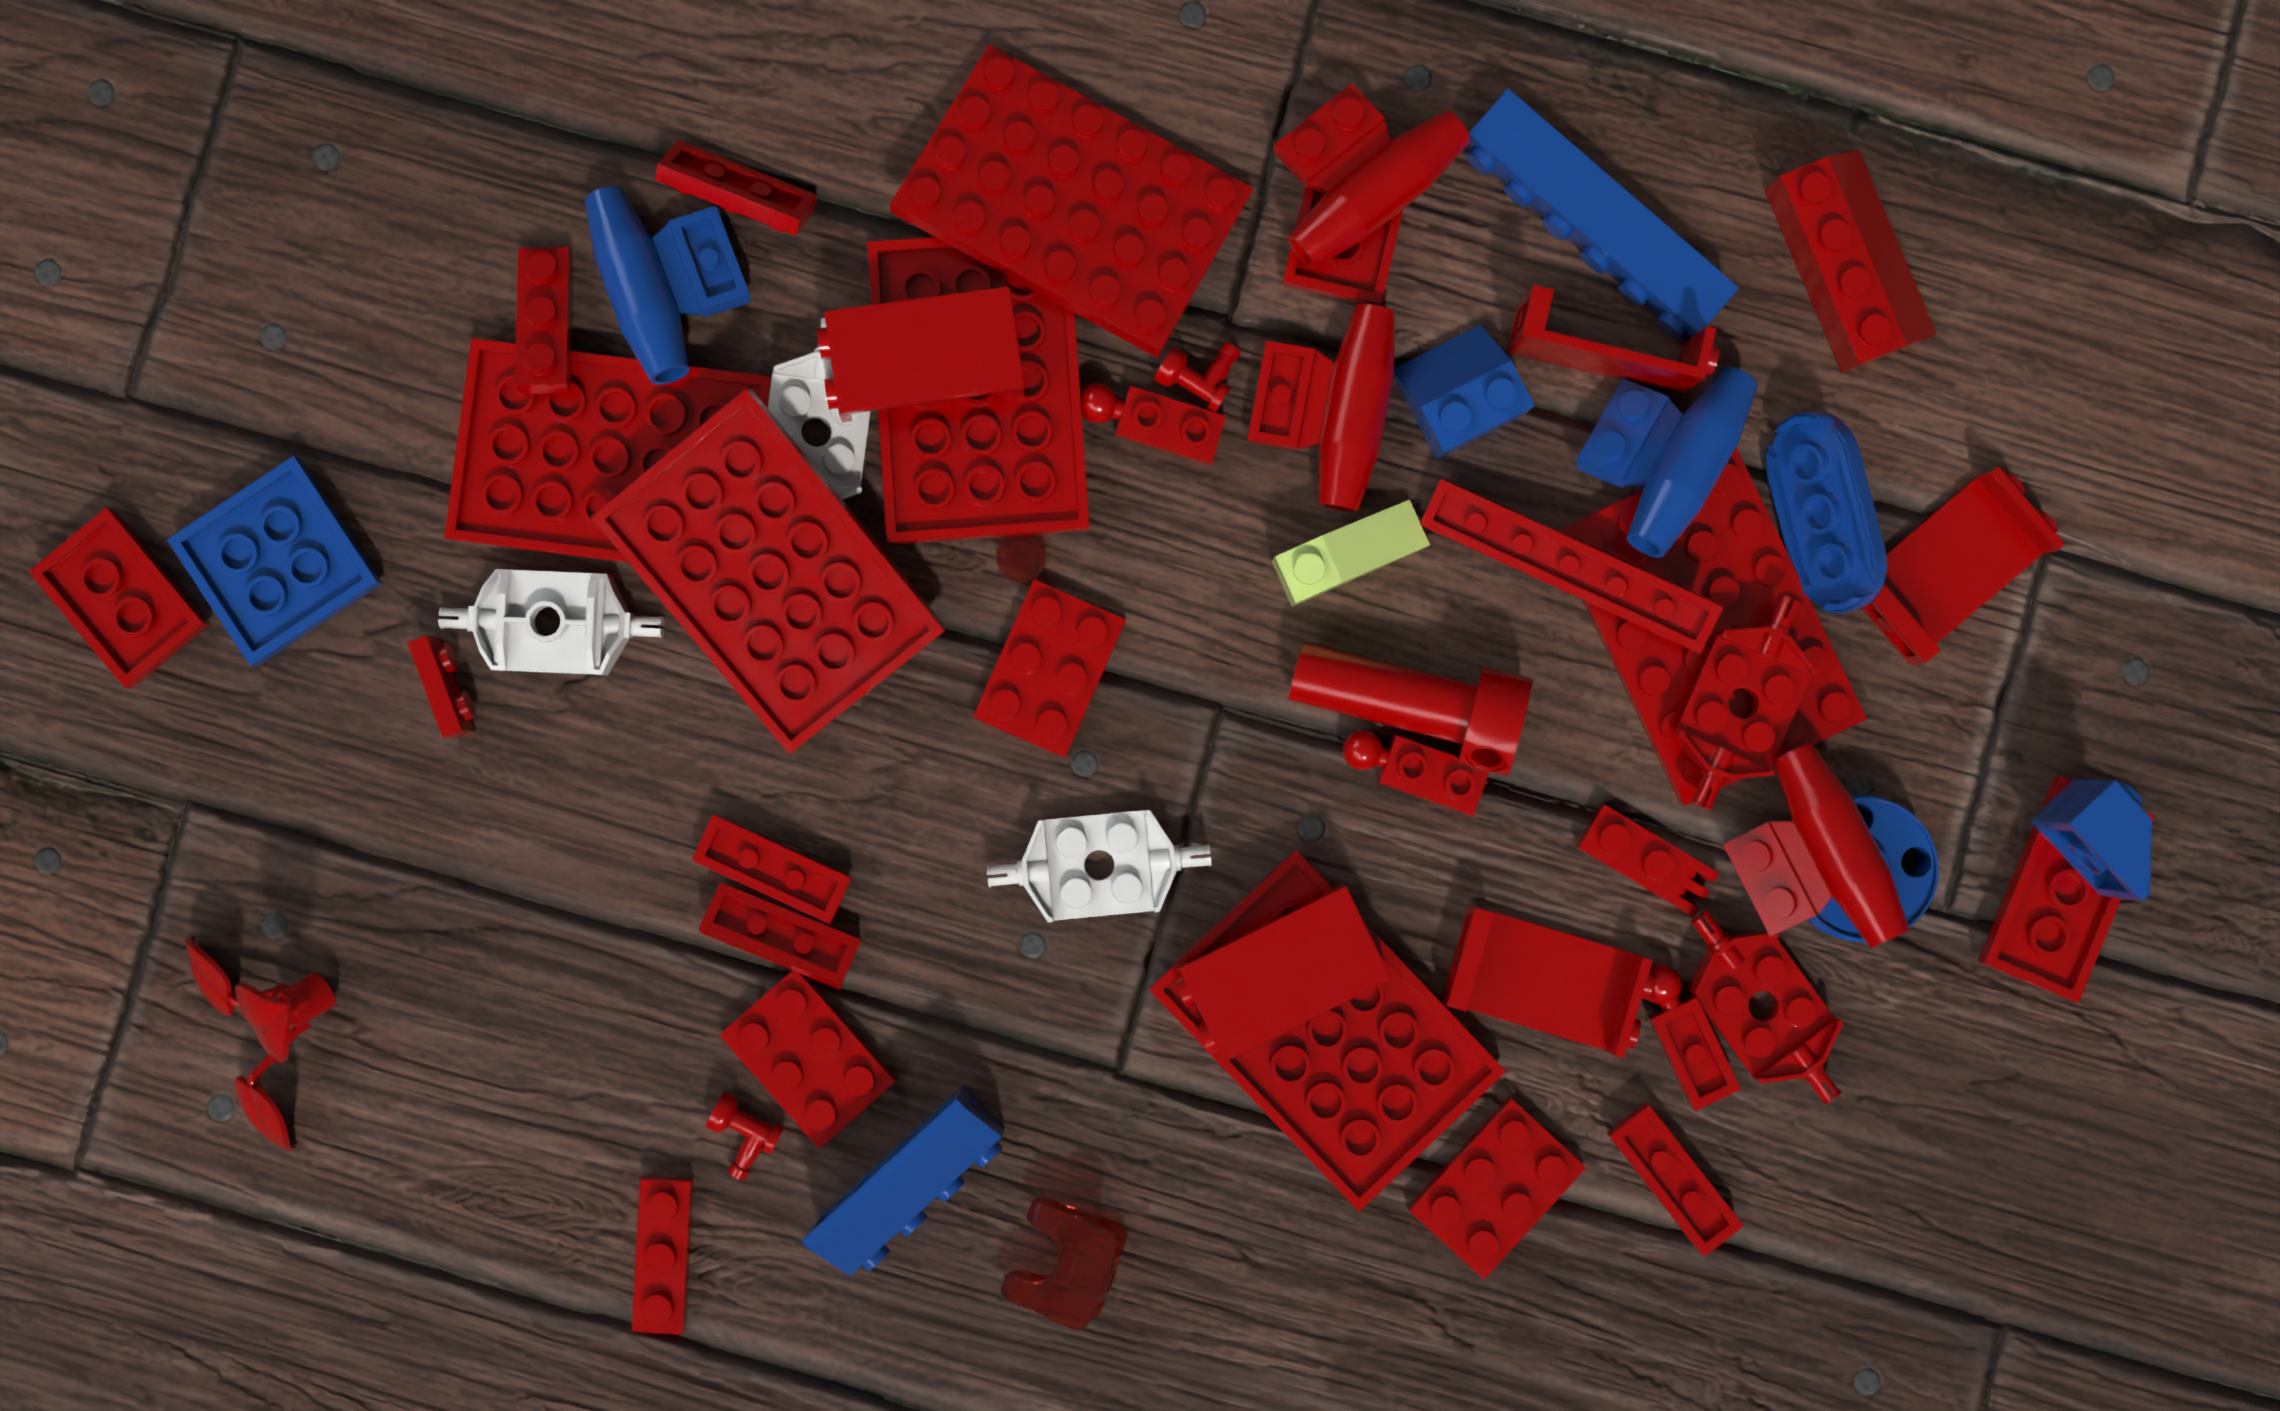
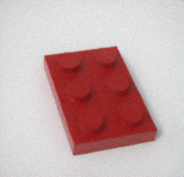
M1304 188L1296 226L1325 195L1324 193L1311 188ZM1403 210L1367 239L1313 269L1306 266L1293 249L1290 248L1282 286L1359 304L1381 306Z
M105 507L28 571L124 688L134 689L210 625L194 603L113 508Z
M1033 579L973 718L1066 758L1126 619Z
M793 970L719 1035L818 1149L823 1147L897 1080L810 979Z
M1508 1096L1407 1208L1484 1280L1587 1167Z

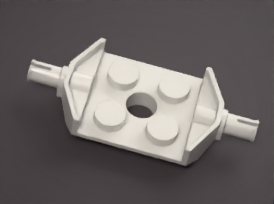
M821 318L820 328L826 327L825 318ZM818 343V348H815L813 353L774 366L768 409L841 499L846 500L862 492L861 479L870 411L851 414V422L842 423L838 409L829 410L824 379L834 378L831 358L821 359ZM820 419L827 424L830 430V437L825 445L814 447L804 441L801 429L806 421Z
M495 569L482 585L474 606H469L468 609L441 607L438 614L444 617H458V620L438 619L439 627L441 629H467V631L473 632L479 652L489 668L495 671L608 676L629 639H632L633 636L663 638L665 631L661 628H645L646 625L665 626L664 617L634 616L633 613L629 612L613 576L601 573ZM546 607H552L560 616L559 628L549 636L541 635L535 626V618L538 612Z
M1151 810L1039 820L1022 860H1018L1016 864L987 865V875L1005 873L1008 875L989 877L988 886L1010 884L1024 886L1048 923L1055 920L1149 911L1160 912L1176 871H1181V868L1211 866L1210 856L1190 858L1192 855L1210 854V845L1179 848V845H1173ZM1102 850L1112 856L1114 870L1107 878L1095 879L1086 872L1085 860L1091 852Z

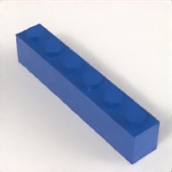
M1509 88L1469 132L1470 143L1464 149L1468 152L1466 154L1468 162L1482 174L1489 175L1491 172L1506 185L1504 187L1505 193L1517 205L1523 208H1527L1529 205L1544 218L1542 224L1550 234L1561 241L1570 240L1582 251L1580 253L1581 259L1592 270L1600 274L1607 272L1620 284L1618 290L1629 302L1638 307L1644 304L1658 316L1656 320L1658 326L1670 337L1677 340L1682 337L1685 341H1688L1711 322L1739 289L1735 283Z

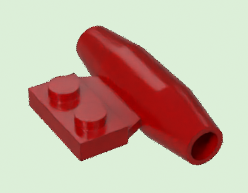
M1351 83L1275 143L1274 154L1304 187L1325 194L1287 237L1291 248L1298 258L1309 268L1317 267L1367 239L1427 191L1470 143V136L1464 124L1454 113L1445 110L1390 141L1385 117Z
M1373 304L1355 305L1335 363L1315 348L1266 341L1247 440L1253 444L1295 451L1319 444L1318 505L1348 512L1359 511L1380 453L1394 378L1395 311Z
M1809 743L1798 747L1774 760L1792 821L1767 822L1723 844L1769 936H1775L1821 914L1832 897L1870 948L1910 931L1886 860L1851 794L1813 744Z

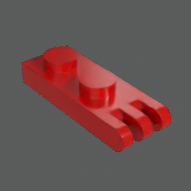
M1600 804L1575 846L1692 917H1695L1699 908L1691 901L1682 898L1685 892L1689 891L1705 900L1710 892L1694 882V877L1698 873L1705 880L1715 883L1720 875L1714 869L1605 804Z

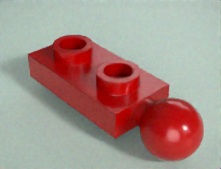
M1102 383L1091 384L1081 392L1082 416L1087 421L1095 424L1105 423L1110 419L1119 420L1115 437L1208 466L1212 464L1226 419L1225 415L1133 386L1129 387L1125 401L1119 400L1114 390Z
M1359 730L1351 733L1345 739L1342 747L1344 760L1350 767L1356 770H1369L1375 766L1381 767L1377 783L1470 816H1474L1489 775L1487 771L1457 764L1459 757L1397 735H1392L1388 748L1382 747L1380 739L1374 733L1367 730Z
M1665 964L1651 966L1650 970L1655 973V982L1648 1000L1659 1004L1662 1010L1647 1018L1690 1108L1698 1111L1741 1090L1698 998L1692 995L1680 1001L1678 996L1681 992L1682 982L1678 972Z

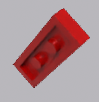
M677 140L657 163L656 181L671 186L680 193L694 195L719 205L728 212L739 213L764 223L776 231L787 232L796 236L815 210L816 194L681 140Z
M569 247L518 248L515 387L519 394L570 392L573 256Z
M718 814L712 815L691 860L828 924L833 922L853 879L852 876Z
M721 882L699 926L700 933L839 990L843 986L861 945V939Z
M1643 1103L1606 1132L1607 1136L1703 1257L1707 1256L1744 1227L1648 1103Z
M643 1176L640 1179L632 1332L683 1334L686 1331L694 1178Z

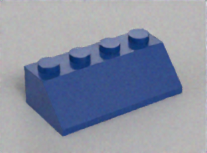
M964 1084L824 1212L802 1239L803 1244L849 1276L861 1266L869 1272L890 1252V1249L885 1244L899 1231L907 1237L928 1217L923 1211L927 1205L936 1197L944 1203L962 1187L965 1180L960 1175L974 1162L982 1168L1000 1152L1003 1146L998 1140L1002 1138L1005 1128Z

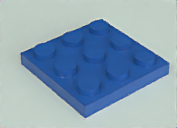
M292 456L167 539L249 666L258 667L383 584L302 459L296 456Z

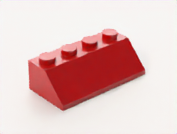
M1860 150L1827 156L1780 175L1764 190L1841 374L1937 335Z

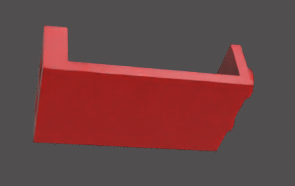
M1533 285L1517 305L1506 351L1509 354L1618 380L1624 378L1639 385L1682 395L1703 381L1706 375L1711 376L1719 358L1720 345L1713 344L1717 328L1706 326L1683 344L1680 359L1677 362L1547 331L1545 327L1554 289Z
M1009 286L824 311L826 327L817 328L821 359L831 358L834 377L824 379L829 410L838 409L842 423L851 422V414L997 393H1003L1004 400L1024 397V381Z
M1999 466L1979 473L1886 553L1887 572L1883 587L1871 603L1861 608L1909 665L1927 663L1941 651L1937 643L2038 557L2042 554L2058 551L2065 545L2056 534L2058 527L2054 520L2044 511L2035 509L2023 495L2025 488L2019 479L2008 471H2002Z
M1341 883L1323 892L1325 896L1189 963L1185 960L1177 964L1181 977L1173 980L1186 1008L1196 1004L1204 1020V1023L1196 1026L1209 1055L1219 1051L1224 1062L1231 1060L1392 980L1345 885Z
M1469 904L1440 1001L1448 1007L1467 1012V1009L1606 1050L1612 1055L1624 1059L1627 1047L1633 1049L1639 1038L1641 1020L1637 1019L1636 1016L1641 999L1647 1000L1654 986L1655 973L1650 970L1653 960Z

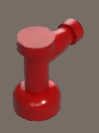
M1224 343L1218 351L1219 355L1210 364L1204 375L1186 365L1188 361L1187 354L1174 345L1153 380L1163 386H1171L1177 382L1208 402L1207 408L1216 413L1231 389L1223 381L1228 375L1232 363L1237 361L1241 352L1235 346Z
M724 1090L705 1127L716 1133L723 1132L729 1127L746 1136L739 1148L736 1160L731 1163L728 1169V1173L732 1177L744 1181L751 1171V1165L755 1162L761 1150L771 1155L785 1127L778 1123H775L774 1127L737 1109L739 1105L738 1099Z

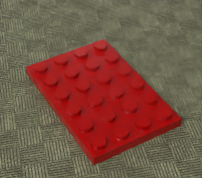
M989 44L892 199L890 213L1158 358L1250 199L1254 188Z
M936 237L867 242L871 305L1009 286L1024 381L1023 398L1004 400L1003 393L878 410L887 544L898 545L1090 531L1075 313Z
M471 338L444 538L460 542L628 563L590 517L744 389L750 387L768 408L772 377L689 366L690 371L683 378L669 384L655 385L650 382L638 359L571 351L570 392L519 394L515 387L516 344Z
M750 387L744 389L590 517L789 755L947 629L946 625Z
M1737 447L1702 510L1661 558L1648 556L1635 549L1627 541V534L1642 491L1559 530L1724 605L1700 654L1582 600L1680 806L1690 804L1703 775L1699 774V766L1685 753L1673 734L1717 632L1732 629L1762 627L1763 623H1769L1780 595L1792 598L1791 600H1797L1801 603L1789 631L1791 633L1789 636L1794 639L1819 673L1817 676L1810 678L1776 759L1809 743L1815 745L1867 720L1807 593L1806 596L1803 594L1800 578ZM1737 689L1730 695L1728 705L1733 715L1738 718H1745L1753 710L1754 702L1748 691ZM1743 778L1727 779L1725 784L1722 783L1720 789Z
M1294 849L1149 987V991L1207 1051L1196 1026L1204 1023V1020L1196 1004L1186 1008L1173 980L1181 977L1177 964L1185 960L1188 963L1291 913L1325 896L1323 892L1332 887ZM1365 922L1364 924L1392 980L1231 1060L1224 1062L1219 1051L1210 1054L1358 1212L1372 1201L1506 1073V1070Z

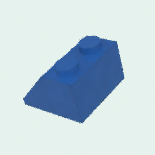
M1481 324L1394 368V379L1436 460L1524 416L1535 406L1511 359Z
M2073 779L2030 820L2099 895L2135 901H2143L2150 895L2152 819L2140 807L2143 803L2140 795L2125 782L2120 780Z

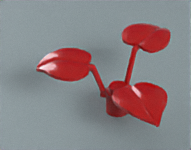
M190 936L185 939L190 968L203 996L217 1011L225 1016L233 1014L234 1006H239L244 1018L255 1030L260 1044L268 1053L250 1072L247 1079L240 1075L234 1080L235 1091L241 1109L259 1133L272 1143L290 1152L296 1146L289 1141L286 1124L279 1108L261 1088V1076L274 1061L281 1064L288 1059L289 1045L301 1033L311 1028L309 1021L336 1006L335 996L326 980L317 972H312L288 987L282 982L272 989L259 991L247 983H240L234 991L222 968L195 944V936Z

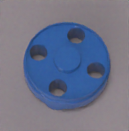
M1851 794L1890 868L1908 925L1911 927L1925 913L1937 888L1939 863L1934 842L1918 818L1901 805L1883 797ZM1912 848L1917 854L1918 865L1911 874L1907 875L1901 866V858L1904 852ZM1833 897L1821 914L1807 920L1814 928L1829 936L1851 942H1866Z

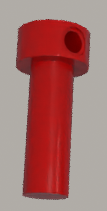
M1303 642L1291 684L1289 700L1462 744L1457 764L1508 777L1520 739L1533 678L1483 666L1478 684L1474 685Z

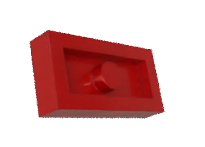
M428 635L407 642L442 738H460L475 732L472 719L476 718V709L469 693L466 690H460L454 673L459 670L458 660L450 644L447 642L443 643L440 637Z

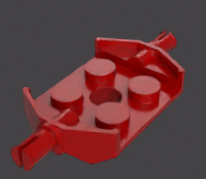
M1780 595L1770 622L1763 623L1762 627L1717 632L1673 734L1685 753L1699 766V774L1703 775L1690 803L1712 811V806L1722 783L1725 784L1727 779L1774 776L1776 771L1771 769L1774 760L1778 755L1810 678L1817 676L1819 673L1794 639L1789 636L1791 633L1789 631L1790 626L1801 605L1797 600H1791L1792 598ZM1737 689L1748 691L1753 698V710L1745 718L1736 717L1729 709L1730 695Z
M1709 910L1698 914L1701 918L1694 917L1690 923L1694 925L1708 945L1704 947L1707 953L1695 970L1689 991L1698 998L1704 1012L1753 1079L1761 1084L1793 1079L1807 1080L1823 1104L1833 1101L1830 1095L1836 1098L1839 1097L1842 1091L1838 1089L1824 1070V1063L1844 1023L1841 1019L1833 1016L1777 939L1780 936L1777 934L1770 937L1767 931L1730 936L1728 933L1723 932ZM1767 991L1773 999L1772 1012L1765 1018L1756 1019L1749 1011V1001L1755 993Z

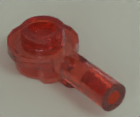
M1037 535L1011 536L1001 542L997 550L996 562L1000 572L1008 580L1015 583H1027L1042 574L1046 565V552L1043 544L1037 539Z

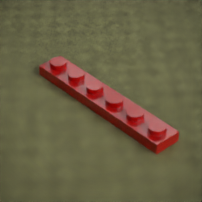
M1444 478L1440 479L1420 523L1421 526L1700 654L1724 607L1720 603Z

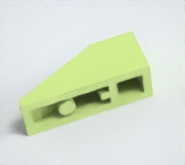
M1409 499L1275 556L1272 563L1293 607L1430 546V543Z

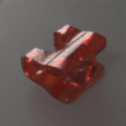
M1046 1197L1035 1198L1031 1201L1027 1220L1034 1228L1049 1235L1057 1245L1059 1254L1057 1267L1052 1274L1048 1275L1036 1274L1027 1270H1013L1005 1276L1000 1290L1001 1294L1008 1301L1034 1311L1057 1324L1072 1330H1081L1087 1327L1091 1320L1097 1318L1103 1310L1128 1238L1127 1230L1117 1221L1081 1210L1061 1201Z

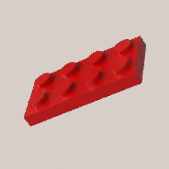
M2054 776L2041 809L2072 780L2063 776ZM2146 812L2152 819L2153 824L2156 815ZM2033 826L1977 962L2059 997L2079 1003L2122 898L2099 895L2040 831Z

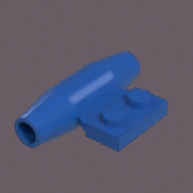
M607 186L599 188L585 198V207L594 259L618 325L650 382L655 385L675 382L686 376L690 371L680 313L700 315L704 318L751 302L748 288L718 209L715 205L669 220L668 224L651 238L621 187Z
M1723 367L1684 415L1670 401L1669 396L1624 378L1620 382L1577 457L1576 466L1577 470L1622 489L1624 486H1644L1627 534V541L1638 551L1651 557H1663L1702 510L1740 441L1758 388L1756 380L1751 375L1735 367Z

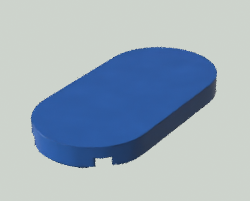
M1811 411L1792 415L1782 421L1774 433L1778 434L1774 439V443L1768 445L1765 460L1767 477L1786 551L1800 578L1803 594L1806 596L1807 593L1810 600H1814L1818 605L1822 606L1819 607L1820 609L1828 613H1845L1863 608L1876 598L1883 587L1887 572V555L1858 443L1850 428L1833 414L1823 411Z

